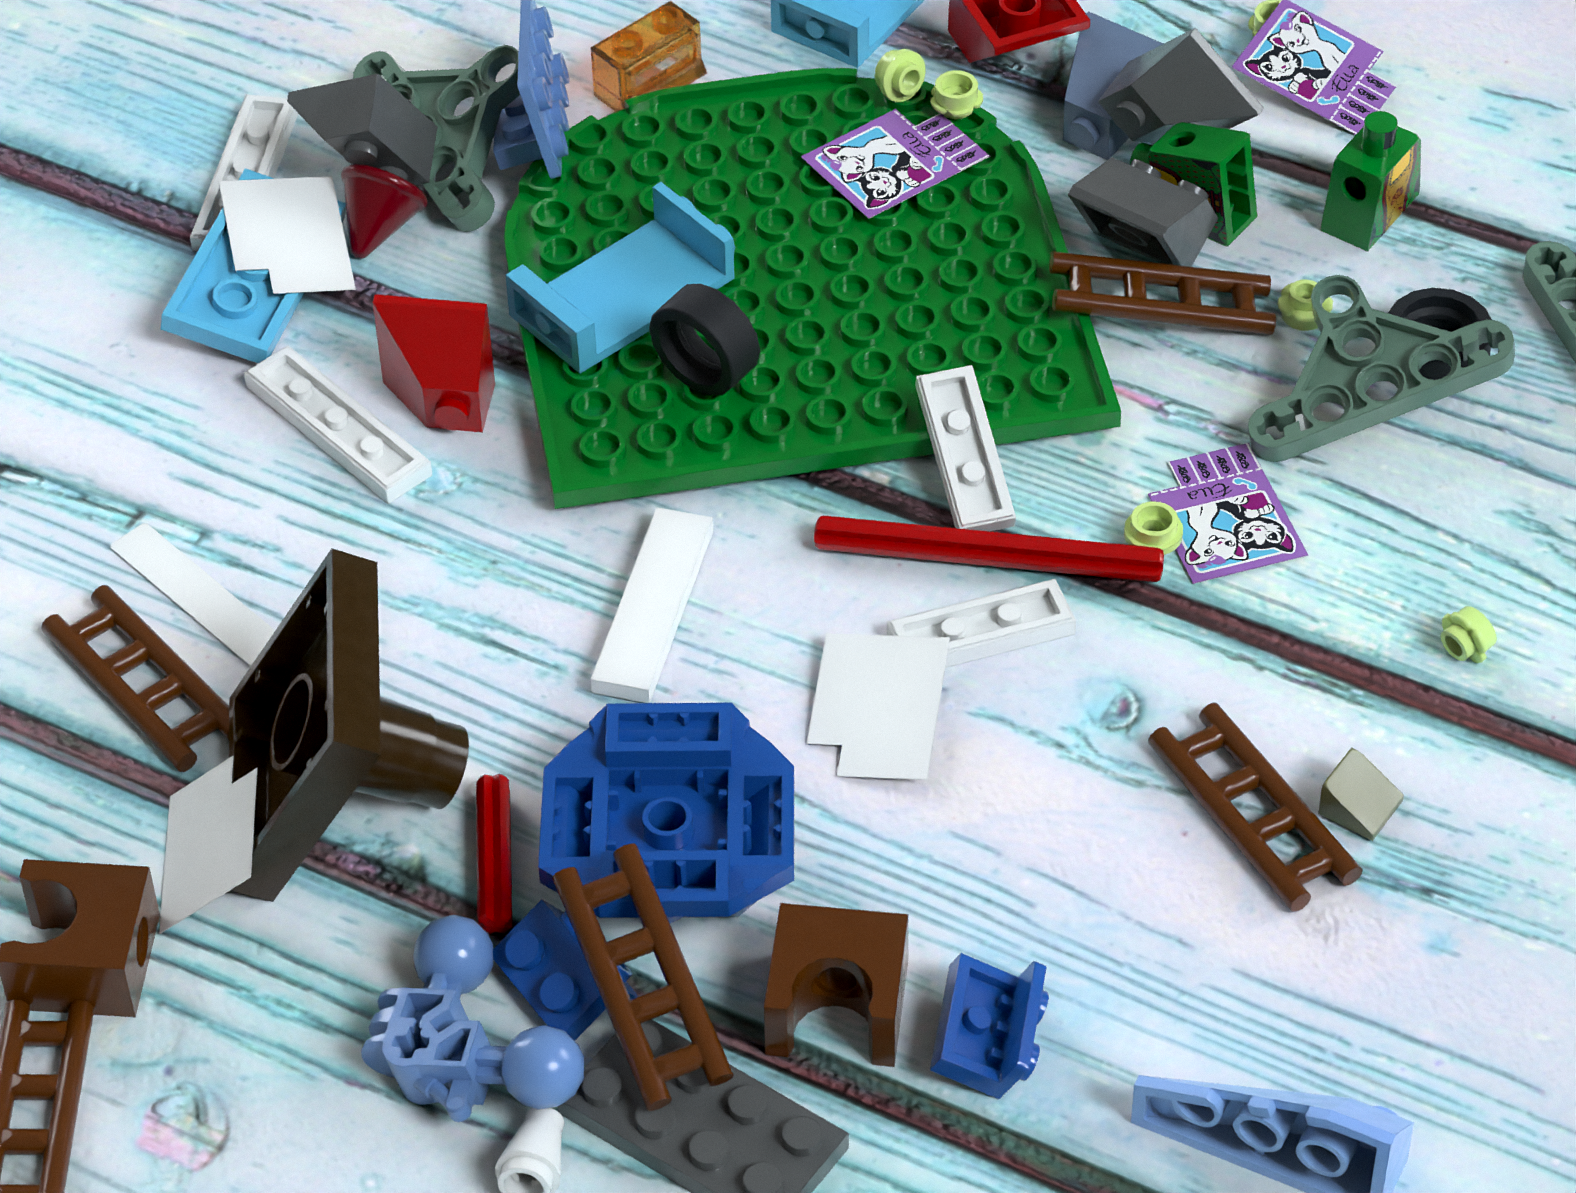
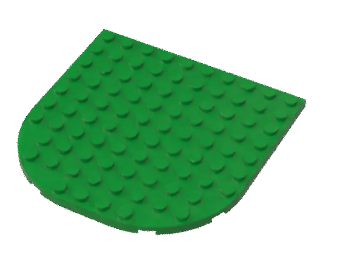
M815 68L660 89L624 100L625 109L609 114L599 120L591 115L569 128V131L564 132L569 155L562 157L561 177L550 179L544 160L539 159L532 162L518 183L519 193L511 210L507 212L504 241L508 273L523 264L548 284L654 220L652 187L662 182L677 195L689 199L695 209L713 223L725 227L733 237L735 244V279L717 290L734 301L748 317L757 333L761 351L757 365L724 395L708 396L691 389L672 374L657 354L652 344L650 331L584 372L578 373L518 323L555 509L934 454L915 386L916 376L970 365L973 366L995 445L1120 427L1121 408L1090 316L1052 310L1055 289L1070 290L1068 275L1049 273L1051 252L1068 253L1043 177L1024 144L1020 140L1013 142L1010 137L997 127V118L981 107L973 108V112L963 119L947 118L990 157L868 219L802 159L801 156L894 109L898 110L915 126L940 114L934 110L930 102L933 97L931 91L935 86L931 83L923 81L921 88L912 98L904 102H894L882 94L875 78L857 77V69ZM695 329L696 333L700 336V338L710 348L714 350L713 346L707 341V339Z

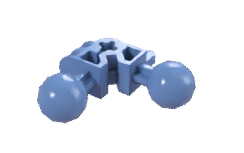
M450 915L430 922L421 931L414 943V968L424 986L423 988H389L380 994L377 1000L380 1011L374 1014L369 1025L371 1038L365 1041L361 1049V1056L364 1062L376 1072L395 1078L404 1097L410 1102L421 1105L440 1103L446 1108L450 1118L455 1122H462L469 1118L473 1105L484 1104L489 1084L505 1085L507 1091L522 1105L535 1109L557 1107L572 1098L584 1079V1055L578 1043L564 1030L542 1025L522 1031L511 1040L508 1047L491 1046L480 1021L468 1019L460 1002V996L474 991L484 983L493 968L492 941L488 933L474 919Z

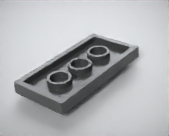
M654 1020L641 1024L655 1058L692 1043ZM616 1033L584 1067V1079L575 1095L558 1106V1112L565 1118L691 1193H812L849 1149L848 1132L732 1065L730 1067L734 1074L733 1078L718 1086L709 1085L702 1068L665 1082L672 1101L661 1109L648 1111Z

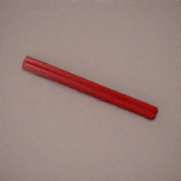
M824 515L818 518L814 531L815 547L819 550L1158 582L1162 577L1164 552L1162 549L1135 545Z

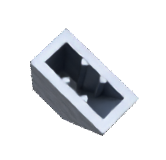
M1088 11L1086 15L1091 20L1090 28L1079 31L1064 100L1063 141L1109 160L1129 137L1114 123L1111 116L1098 103V100L1129 61L1164 43Z

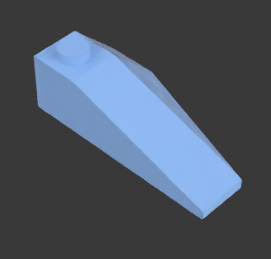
M1144 1075L1138 1076L1133 1090L1132 1124L1306 1193H1392L1408 1161L1414 1122L1399 1117L1396 1113L1385 1107L1370 1106L1352 1098Z

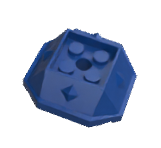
M732 702L606 704L589 721V728L569 742L544 767L538 860L539 881L544 886L558 893L552 879L553 875L562 869L575 867L582 884L590 883L618 872L619 869L613 857V852L624 845L636 844L670 924L681 918L739 917L758 900L794 881V765L769 740L750 727L749 720ZM630 895L593 909L598 918H639Z

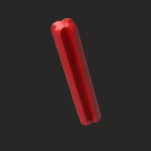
M500 773L494 776L484 774L476 781L478 924L488 934L494 932L504 934L512 927L509 780Z

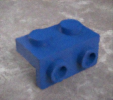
M541 899L493 949V960L547 1026L564 1030L575 1041L606 1008L566 911L563 912ZM625 963L618 965L617 968L630 999L638 997L637 993L626 982L632 976V972Z
M960 953L949 965L930 1071L997 1099H1000L1019 1079L1022 1081L1027 1080L1037 1064L1040 1047L1034 1043L1036 1027L1045 1013L1049 999L1048 992L1043 990L1046 966L1033 961L1017 977Z

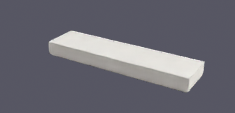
M245 95L190 236L192 251L199 250L223 208L219 181L239 180L245 168L272 178L275 177L298 116L296 110L287 102V98Z
M285 346L244 372L245 384L248 389L387 504H390L432 476L430 460L290 346Z
M656 507L592 674V693L643 703L651 702L713 534V517Z

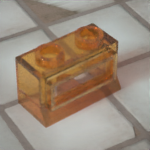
M672 1L665 3L590 47L594 96L615 112L625 109L624 100L660 89L688 85L707 74L701 57L700 21Z

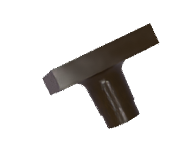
M331 548L229 698V758L234 756L232 783L258 768L251 878L230 891L273 902L354 791L402 803L410 801L435 809H443L451 802L461 784L469 752L467 730L463 726L436 719L430 713L380 696L378 565L375 561Z

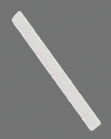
M143 523L111 544L113 551L251 667L275 632L272 627L149 524Z

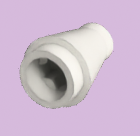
M531 1108L528 1110L523 1124L495 1166L498 1188L501 1193H554L559 1188L561 1176V1137L565 1122L563 1116L553 1108Z

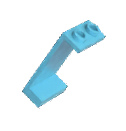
M770 0L771 32L859 68L925 0Z
M662 182L652 187L654 220L548 284L523 264L505 274L509 315L578 373L584 372L649 332L651 316L686 284H704L718 289L735 279V244L733 237L727 229L720 224L713 223L695 209L689 199L677 195Z

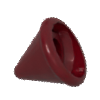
M351 164L344 167L341 172L345 191L349 248L351 254L356 258L363 259L367 257L415 214L422 212L428 205L427 197L418 187L388 171L368 165Z

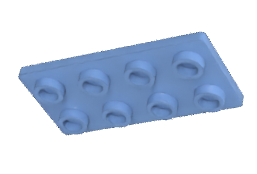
M521 0L517 82L520 96L501 110L494 134L493 152L500 170L543 159L549 177L553 179L561 177L562 157L569 155L564 132L569 131V124L564 108L569 107V98L565 84H569L570 79L562 53L553 55L549 38L554 37L549 13L545 6L537 8L535 0Z

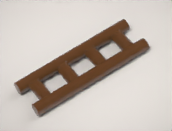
M1051 252L1049 273L1068 275L1070 290L1055 289L1052 300L1053 311L1273 335L1275 332L1276 313L1256 311L1254 296L1268 297L1271 288L1270 275ZM1091 278L1123 281L1124 296L1092 293ZM1146 284L1177 287L1179 302L1147 299ZM1200 290L1231 293L1233 308L1202 305Z
M102 585L95 589L92 593L91 601L98 609L77 622L69 625L60 615L53 614L42 623V632L178 771H188L195 765L197 754L190 746L218 729L229 740V705L110 586ZM116 626L132 643L102 659L88 642ZM150 660L166 677L137 694L121 676ZM184 695L200 712L171 729L155 711L179 696Z
M1210 703L1201 710L1199 720L1206 728L1178 741L1168 728L1161 727L1150 735L1148 744L1292 912L1303 909L1309 903L1311 894L1303 885L1317 877L1332 871L1344 886H1348L1357 881L1362 875L1363 869L1218 703ZM1224 747L1241 769L1213 782L1195 760ZM1259 787L1277 810L1249 823L1231 803V800ZM1295 829L1312 848L1313 852L1285 865L1266 842Z
M627 844L613 852V857L619 869L618 872L583 885L575 867H568L555 873L552 879L647 1110L654 1111L665 1107L672 1101L665 1084L667 1081L702 1068L709 1085L718 1086L732 1079L734 1074L636 844ZM630 895L643 928L607 942L593 909ZM654 952L667 985L630 999L617 966ZM678 1009L692 1043L655 1058L641 1024Z
M10 1000L5 1004L0 1029V1179L5 1155L44 1156L39 1185L0 1184V1193H64L94 1006L85 1000H75L69 1004L66 1021H28L30 1015L29 1004L22 1000ZM24 1046L62 1047L58 1073L19 1074ZM14 1100H53L48 1129H9Z

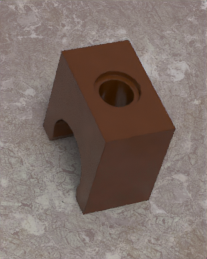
M24 859L19 878L31 924L40 929L60 928L65 931L60 936L41 943L28 944L15 940L1 943L0 977L7 1002L10 1000H22L29 1004L30 1011L68 1013L71 1002L85 1000L93 1004L94 1015L136 1017L160 917L150 867Z
M780 903L764 1002L765 1055L789 1057L794 1049V1031L798 1022L809 1012L821 1007L840 1006L854 1010L868 1022L869 1057L872 1065L895 1067L908 968L909 914Z

